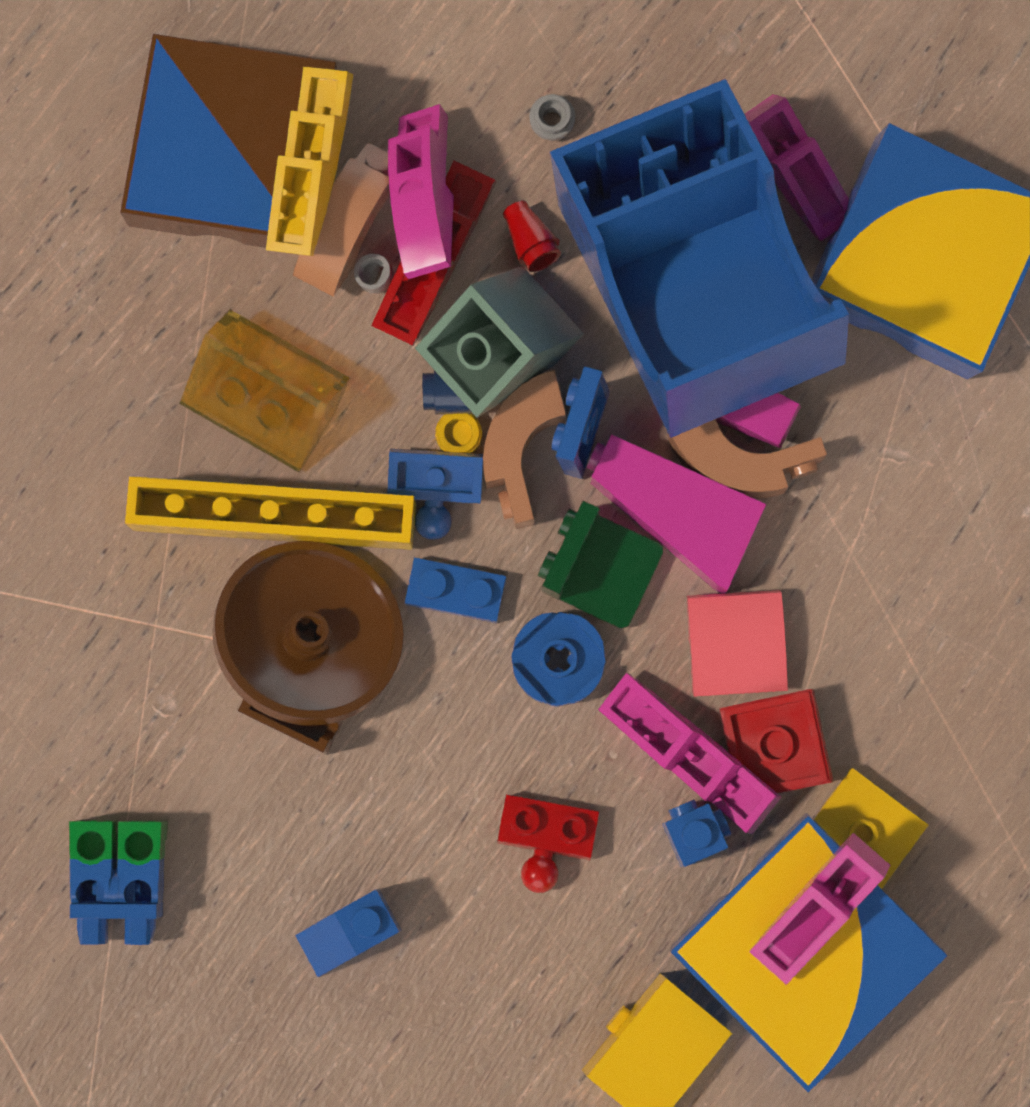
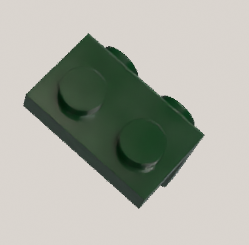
M582 501L578 511L571 508L568 509L558 531V534L564 536L565 539L557 554L549 550L537 576L545 579L542 585V592L619 629L627 628L663 555V547L658 542L600 516V508Z

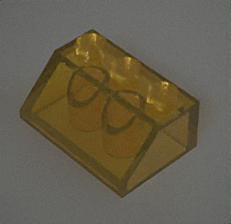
M230 309L204 335L179 404L293 470L300 472L335 415L350 377Z

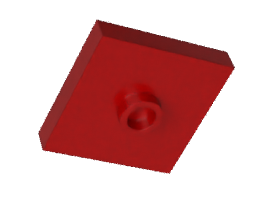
M814 689L719 708L728 752L776 793L833 782Z

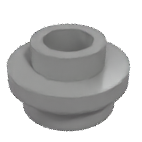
M556 94L540 97L535 101L530 110L529 120L531 128L535 134L545 140L555 141L566 137L572 131L575 124V111L572 104L563 96ZM554 112L560 116L561 121L556 125H549L543 118L547 113Z

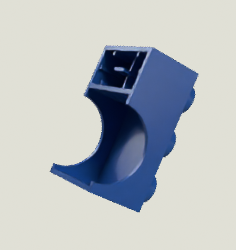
M726 79L550 151L558 206L670 438L846 364L849 313L841 298L829 304L818 291L805 269L781 210L776 191L774 170Z

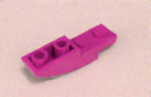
M440 104L399 117L398 136L388 139L391 208L404 274L408 279L451 267L454 196L445 184L448 115Z

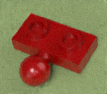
M506 794L497 844L534 850V855L527 859L521 868V880L528 890L534 893H545L556 885L559 877L557 865L552 860L553 854L591 860L599 811Z

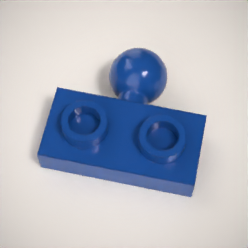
M390 449L387 494L414 496L415 500H425V505L418 510L415 516V527L422 537L428 540H438L449 532L452 518L449 511L443 506L444 501L481 504L483 454Z

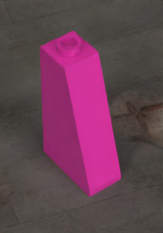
M612 434L606 446L597 443L586 467L594 471L590 484L711 588L721 594L726 593L766 504Z

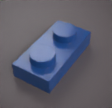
M414 557L405 605L497 623L506 576Z

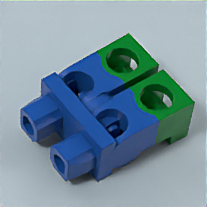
M69 821L70 918H77V931L81 945L107 944L108 919H125L126 945H150L153 943L156 919L163 916L164 856L168 821ZM117 840H118V862H117Z

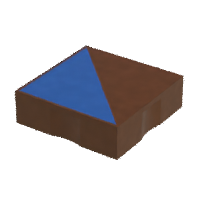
M153 34L120 210L129 227L186 236H221L236 240L245 245L266 248L278 155L285 156L291 111H298L303 67L338 70L336 62Z

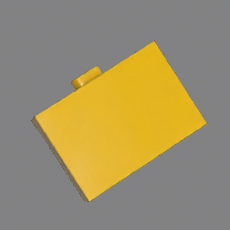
M660 973L631 1010L623 1005L608 1022L606 1028L611 1034L583 1067L582 1071L592 1082L623 1107H674L733 1033Z

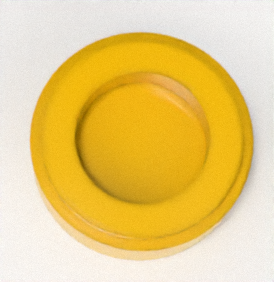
M445 414L440 418L435 429L436 442L442 452L474 453L479 448L482 440L480 423L472 414Z

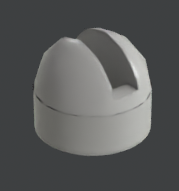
M368 254L357 262L354 269V277L366 292L380 294L388 290L394 277V272L390 263L383 256ZM380 266L384 267L378 282L374 284L378 276Z

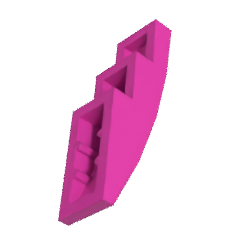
M629 673L624 675L598 709L664 769L672 771L702 799L712 802L746 833L753 834L782 798L710 736Z

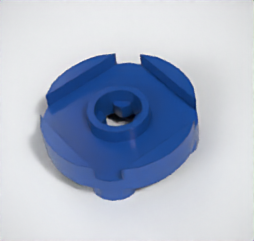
M563 612L545 613L530 620L518 633L511 656L514 676L521 689L535 701L553 707L575 704L589 696L598 686L606 662L603 641L594 626L578 615ZM554 647L557 651L566 648L570 651L571 654L567 658L570 667L566 671L559 667L552 671L547 667L546 664L549 662L550 657L546 652L550 648Z

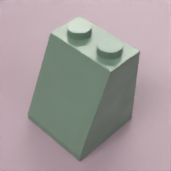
M521 266L471 284L415 349L476 417H479L508 398L522 384L541 375L557 364L584 333L530 273Z

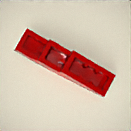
M453 160L445 179L446 186L454 196L451 267L408 279L400 262L372 322V327L412 346L415 345L497 182L495 179Z

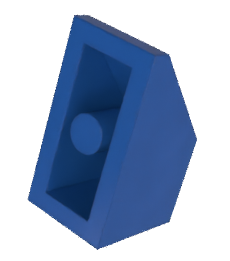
M376 889L295 936L317 977H320L402 930L380 889Z

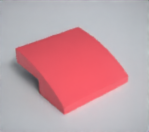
M781 590L687 596L688 639L694 697L788 691Z

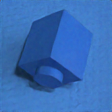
M695 799L668 810L672 819L662 823V826L680 867H686L728 848L724 838L731 836V831L720 809L712 812L709 803L698 807Z

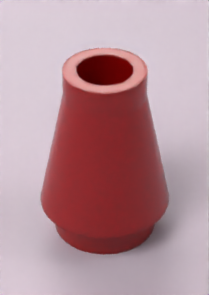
M525 200L515 202L504 210L503 217L507 222L518 261L521 265H526L530 272H537L549 267L561 256V251L558 247L560 240L531 210Z

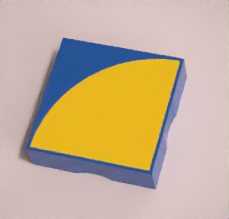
M889 123L876 135L850 192L843 221L836 233L828 241L811 279L829 304L841 298L849 313L850 324L860 329L883 334L899 343L908 352L968 380L983 372L1030 266V191Z
M806 812L758 859L753 870L728 894L719 898L671 945L670 952L784 1069L809 1092L947 957V954L878 885L855 908L850 918L787 985L749 952L789 903L840 847Z

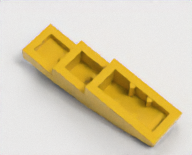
M303 67L298 111H291L285 156L278 155L266 243L267 251L305 256L314 255L327 212L346 126L354 75L348 71Z

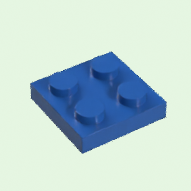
M585 366L581 378H573L570 383L566 397V405L571 406L566 424L559 422L552 441V450L557 451L556 459L564 474L583 479L610 393L603 372Z

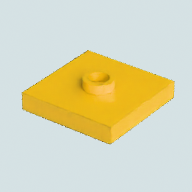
M854 768L848 770L813 818L840 846L854 833L890 864L885 878L878 884L881 889L929 826Z

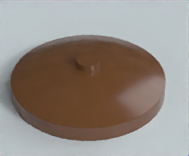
M295 541L274 545L246 560L235 570L222 590L216 606L212 629L213 645L219 666L225 678L239 696L258 711L272 718L298 725H324L339 722L358 714L371 705L385 690L397 669L401 658L404 637L403 622L397 601L391 589L377 571L367 562L347 550L334 545L313 541Z

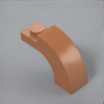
M367 143L356 159L350 158L333 184L314 255H299L293 276L331 296L336 294L353 270L362 243L374 219L390 196L388 153Z
M555 370L538 375L517 388L498 409L487 432L483 454L486 489L505 485L506 491L498 492V498L504 520L513 518L515 529L534 525V517L521 467L525 450L533 438L540 432L558 425L559 422L565 423L566 413Z
M716 419L670 438L668 432L666 434L672 450L685 468L751 498H767L784 494L788 489L784 474L790 473L792 479L810 475L818 471L817 463L822 462L827 456L821 437L772 453L756 454L747 452L733 445L722 434Z

